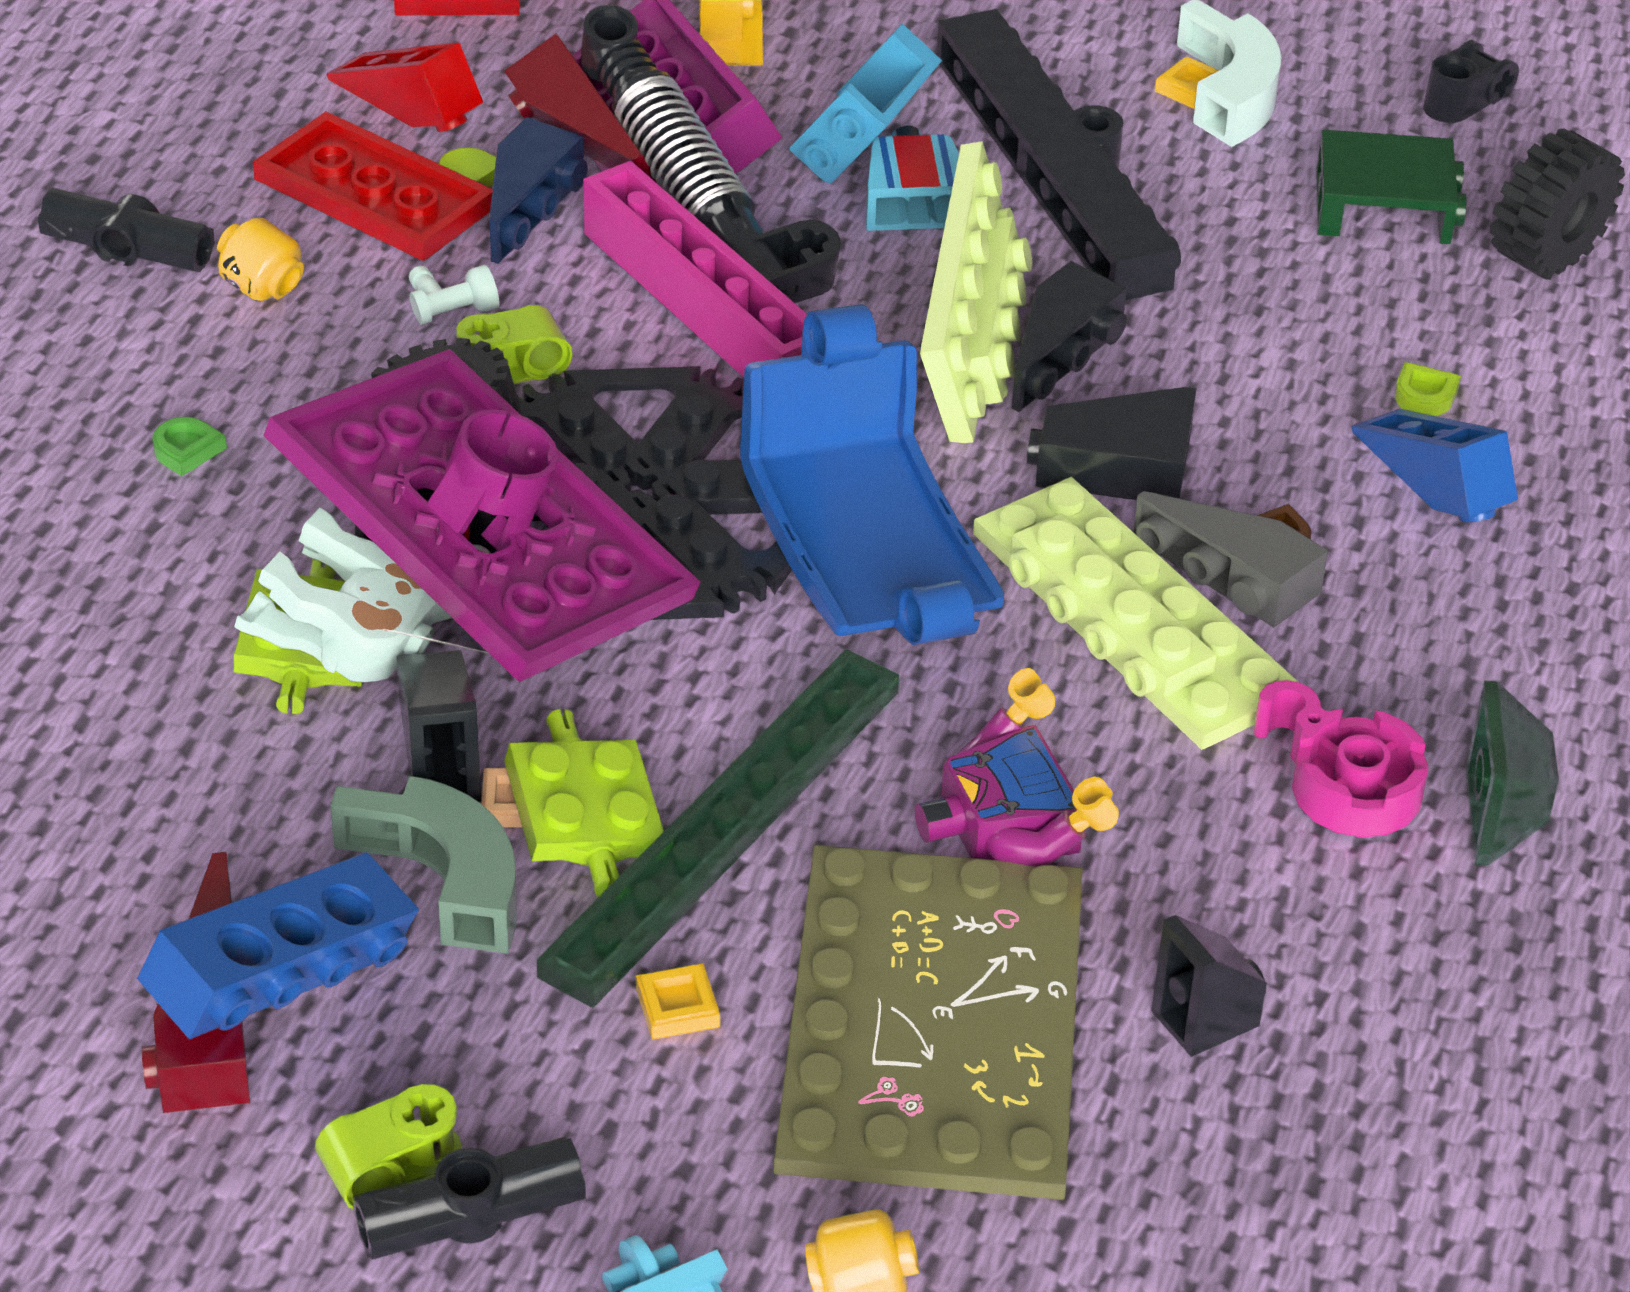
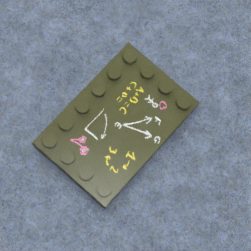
M814 845L774 1155V1174L1064 1200L1067 1179L1083 868L1058 865L1034 867L999 860Z

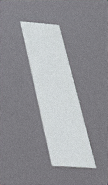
M391 631V632L400 633V634H404V635H408V636H412V637H417V638H421V639H425V640H429V641H434V642H438V643H442V644H446V645H451V646H456V647H460V648H465V649H470V650H475V651H479V652L488 653V652H485V651H480V650H476V649H472V648H468V647H464V646H459V645H455V644H451V643H447V642H443V641H438V640L429 639V638H425V637H420V636L410 635V634H406V633Z

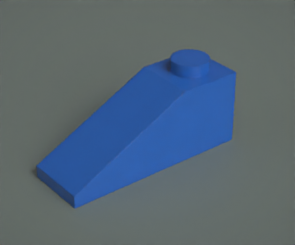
M1397 409L1352 426V432L1433 510L1457 515L1462 522H1479L1495 516L1496 508L1518 500L1508 435L1505 430L1403 409Z

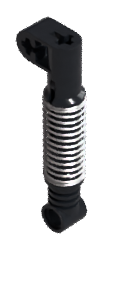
M603 5L590 10L585 16L583 24L580 61L582 69L590 78L601 82L607 89L608 94L613 98L612 110L614 116L645 158L648 166L651 167V176L657 181V184L794 303L828 292L834 285L841 240L838 232L832 226L822 221L811 219L798 221L764 232L754 217L755 206L751 195L740 182L739 177L734 173V169L728 164V160L722 155V151L711 138V134L705 129V125L700 121L699 116L694 112V108L683 95V91L678 86V83L667 72L658 70L649 54L645 51L644 46L637 37L638 23L636 17L629 10L615 5Z

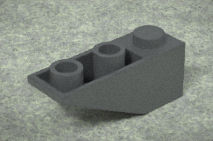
M1146 491L1137 496L1133 533L1158 555L1184 570L1194 582L1200 585H1207L1231 600L1244 614L1254 615L1274 628L1321 594L1328 550L1280 520Z

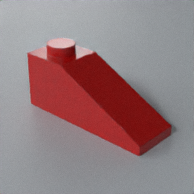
M460 42L364 52L326 74L328 80L412 128L435 126L438 132L453 129L467 121L465 113L484 103Z

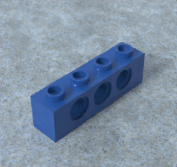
M366 852L160 930L137 980L188 1039L216 1028H220L223 1031L229 1030L240 1024L250 1014L273 1006L275 1009L283 1008L306 991L321 985L327 988L334 987L355 971L372 964L376 967H382L390 963L405 948L408 941L405 935L419 908L371 855Z

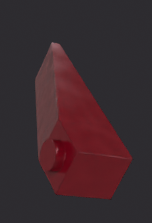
M557 33L504 70L516 88L508 97L524 119L536 116L540 122L581 135L584 142V154L609 168L632 161L657 183L651 176V167L648 166L645 158Z
M226 852L212 853L189 919L232 903ZM157 1003L153 1014L155 1045L142 1046L141 1049L145 1088H160L163 1113L250 1103L243 1021L229 1030L223 1031L220 1028H216L188 1039Z

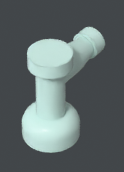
M485 264L470 269L466 274L464 283L444 289L434 280L432 273L425 266H417L409 273V281L414 289L417 290L410 292V302L413 313L420 325L431 323L432 316L471 304L480 312H488L499 308L497 287L490 269Z

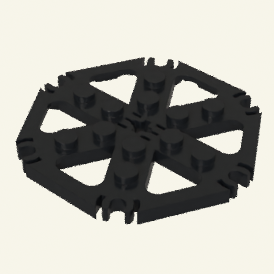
M701 366L564 370V378L555 373L549 375L550 393H539L531 385H524L523 399L517 395L522 416L529 418L542 427L555 442L556 448L701 582L693 600L651 620L724 617V609L733 614L740 611V596L737 592H749L758 601L762 602L766 600L768 586L775 595L792 571L777 541L771 547L762 551L745 549L711 516L719 514L762 513L745 476L741 459L704 460L732 423L742 418V378L737 377L730 386L719 388L715 387L716 370L708 369L700 376ZM662 389L671 392L675 396L639 443L594 400L597 394L604 391ZM631 484L634 487L638 486L643 491L652 488V496L649 493L645 494L639 489L631 491ZM505 486V488H504V490H503L502 495H504V493H505V491H506V488H507L506 486ZM480 511L474 516L470 523L469 542L471 544L481 545L490 553L497 552L482 536V533L497 515ZM534 514L532 521H542L536 514Z

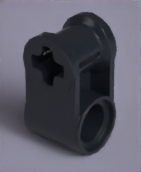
M1474 40L1466 41L1459 48L1446 55L1436 57L1432 61L1423 110L1426 115L1439 122L1457 123L1466 120L1488 105H1494L1509 96L1516 85L1519 76V66L1508 58L1500 61L1484 52L1482 44Z

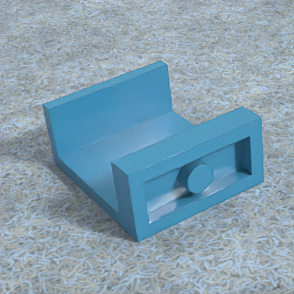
M902 23L836 93L838 97L791 145L789 150L822 181L832 183L890 124L942 60Z

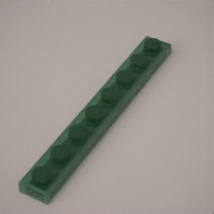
M845 649L536 959L537 978L594 1008L888 705L899 692V674Z

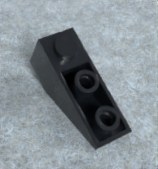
M1073 261L1068 262L1036 287L1015 365L1012 409L1020 412L1036 398L1040 400L1045 399L1054 389L1056 382L1070 371L1079 372L1089 361L1090 356L1104 344L1112 345L1119 340L1127 323V316L1124 314L1127 288Z

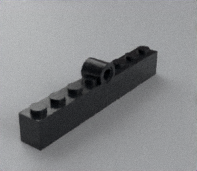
M997 9L939 20L937 56L942 60L939 66L1084 266L1127 288L1125 301L1173 290L1175 272L1181 264L1180 248L1176 239L1173 236H1169L1157 221L1151 206L1145 204L1132 188L1129 177L1118 169L1124 123L1121 115L1111 108L1098 105L1084 106L1073 110L1064 98L1059 85L1053 84L1042 69L1037 56L1031 55L1020 40L1017 30L1009 26Z

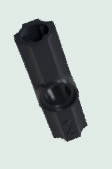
M52 187L43 197L42 208L38 216L40 234L92 246L95 253L103 261L109 262L111 259L125 262L123 266L127 267L131 266L137 258H142L201 272L209 262L215 245L213 228L207 227L205 224L160 214L153 203L137 194L124 195L114 203Z
M562 1137L498 1156H493L484 1150L475 1148L458 1149L447 1154L438 1163L434 1174L353 1196V1209L366 1255L374 1260L447 1238L467 1244L482 1242L493 1237L501 1228L503 1222L586 1199V1185L571 1138Z

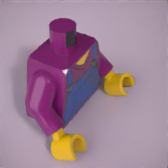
M1025 668L1015 673L1008 685V693L1013 699L1014 704L1008 710L1001 707L967 745L956 755L949 757L943 764L941 798L919 803L915 806L916 825L924 842L928 843L959 835L971 858L999 860L1038 867L1051 865L1061 856L1080 853L1081 842L1086 838L1085 829L1089 826L1097 831H1105L1111 829L1117 823L1119 810L1111 800L1113 792L1105 781L1100 777H1090L1079 783L1074 790L1037 726L1025 727L1023 724L1027 717L1033 719L1046 717L1055 707V696L1051 689L1045 683L1041 685V678L1033 669Z

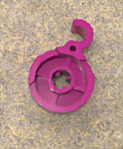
M1285 680L1266 685L1259 694L1254 735L1257 738L1263 739L1268 736L1271 730L1276 728H1288L1294 731L1290 753L1291 759L1295 763L1292 790L1298 806L1314 822L1336 833L1361 838L1389 835L1409 825L1421 809L1428 773V763L1424 756L1426 746L1424 739L1407 722L1375 710L1374 719L1362 717L1342 718L1344 709L1331 711L1322 709L1318 695L1310 687L1300 682Z

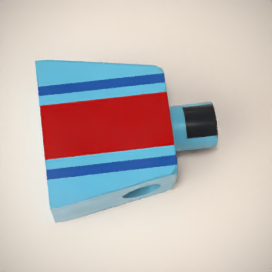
M905 125L894 130L891 136H878L872 141L867 190V231L945 228L959 152L951 137L944 134L922 135L918 128Z

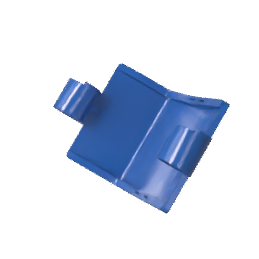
M863 304L808 312L804 318L800 356L751 362L746 365L740 441V458L745 476L788 564L818 612L836 635L847 636L895 627L910 644L918 645L975 634L980 620H974V613L1001 608L1004 605V591L956 517L914 436L917 394L916 347L907 340L889 343L877 342L875 321L868 307Z

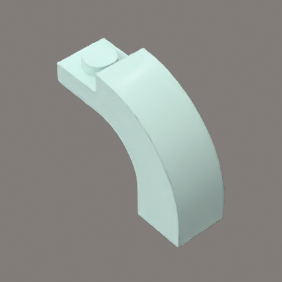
M1191 0L1181 5L1177 46L1210 67L1219 70L1198 81L1193 123L1232 147L1257 133L1273 114L1281 66L1280 48L1266 26L1249 13L1233 21L1200 0Z

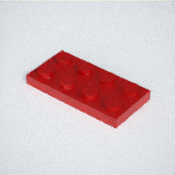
M327 111L253 161L254 180L422 261L428 259L489 214L491 209L493 189Z

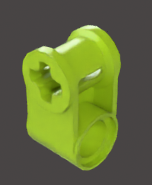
M528 305L519 309L492 314H474L462 319L456 327L457 339H470L472 347L481 340L490 343L491 350L499 348L503 352L504 358H507L514 384L534 379H547L549 375L554 373L560 375L567 369L572 360L571 345L547 308L540 305Z
M420 1084L409 1087L399 1095L359 1112L342 1115L330 1122L320 1132L315 1142V1151L348 1208L353 1209V1196L434 1174L438 1163L447 1154L462 1149L459 1136L452 1130L457 1119V1106L454 1097L446 1089L437 1085ZM416 1106H419L421 1121L414 1118L413 1110ZM433 1142H439V1159H435Z

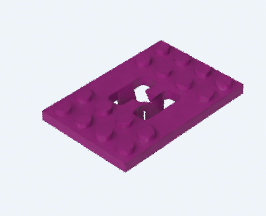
M450 349L269 418L263 436L519 683L693 600L701 583L556 448L555 442L542 427L529 418L520 415ZM505 486H506V487H507V488H506V491H505L504 495H502L503 490H504V488H505ZM427 488L435 492L427 502L416 490ZM478 510L497 515L482 533V536L497 550L495 553L488 554L479 551L463 536ZM534 514L550 528L547 530H537L531 527L530 524Z

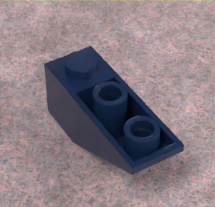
M526 117L498 144L489 217L491 262L499 264L513 249H521L525 245L529 233L542 220H550L555 214L558 204L571 191L577 192L584 184L583 179L586 178L588 171L587 162L584 160L583 136Z

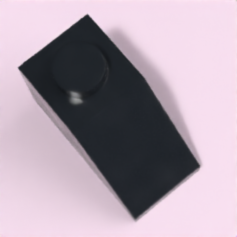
M1177 915L1164 919L1151 1011L1189 1056L1193 1057L1259 1027L1267 982L1256 963L1250 959H1245L1226 937Z

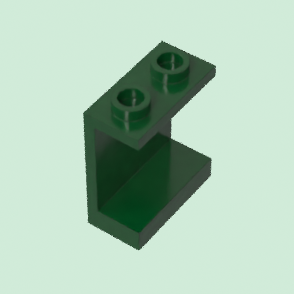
M1322 129L1316 165L1318 235L1340 237L1345 204L1437 211L1439 243L1451 245L1454 226L1463 227L1467 200L1466 193H1461L1464 162L1455 161L1453 139Z

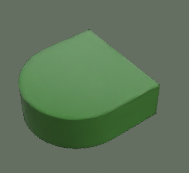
M192 417L170 419L158 426L152 437L156 459L181 477L227 449L226 435L206 422Z

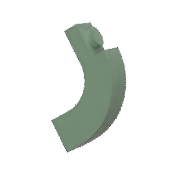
M409 776L403 795L342 786L336 787L330 804L335 849L402 857L430 867L445 881L438 901L441 945L509 954L517 923L516 863L510 839L502 825L491 812L475 799L443 783Z

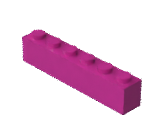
M632 161L583 179L584 234L741 376L744 377L745 367L751 362L801 355L803 324L807 314Z

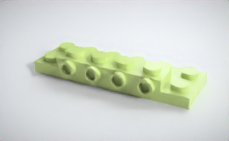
M983 141L963 144L960 147L920 349V355L949 441L958 443L974 442L978 417L985 416L986 404L1003 402V398L1008 394L1006 380L1008 377L1014 376L1015 370L1012 344L1014 341L1020 340L1021 333L1018 308L1026 304L1024 273L1032 269V255L1027 238H1019L1011 208H1003L1000 199L1002 194L1000 170L996 162L989 163Z
M1069 477L974 519L973 534L1009 567L1017 584L1023 588L1030 587L1047 603V607L1055 620L1060 623L1067 622L1085 639L1089 651L1097 659H1106L1124 676L1127 686L1135 695L1145 696L1201 750L1255 725L1259 694L1266 685L1285 680L1298 682L1073 477Z

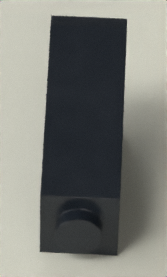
M1180 387L1047 406L1042 430L1032 428L1029 437L1027 464L1037 465L1035 486L1046 488L1069 477H1073L1090 494L1137 500V496L1146 491L1180 499L1197 388Z
M454 650L396 656L399 702L410 776L443 783L467 794L477 802H481L477 708L462 651Z

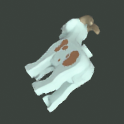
M319 507L304 524L298 541L305 545L302 554L329 565L346 581L340 591L320 588L307 583L298 576L292 561L279 551L262 570L258 580L259 584L271 590L270 598L259 591L248 609L242 615L237 616L234 627L244 633L260 637L280 648L301 650L321 661L327 671L332 673L337 671L351 682H371L390 677L397 669L396 656L423 654L430 643L429 640L391 631L432 639L435 630L431 627L432 624L452 617L373 541L342 531L335 518L328 511ZM472 544L479 551L491 554L483 546ZM273 601H275L286 613L277 610Z

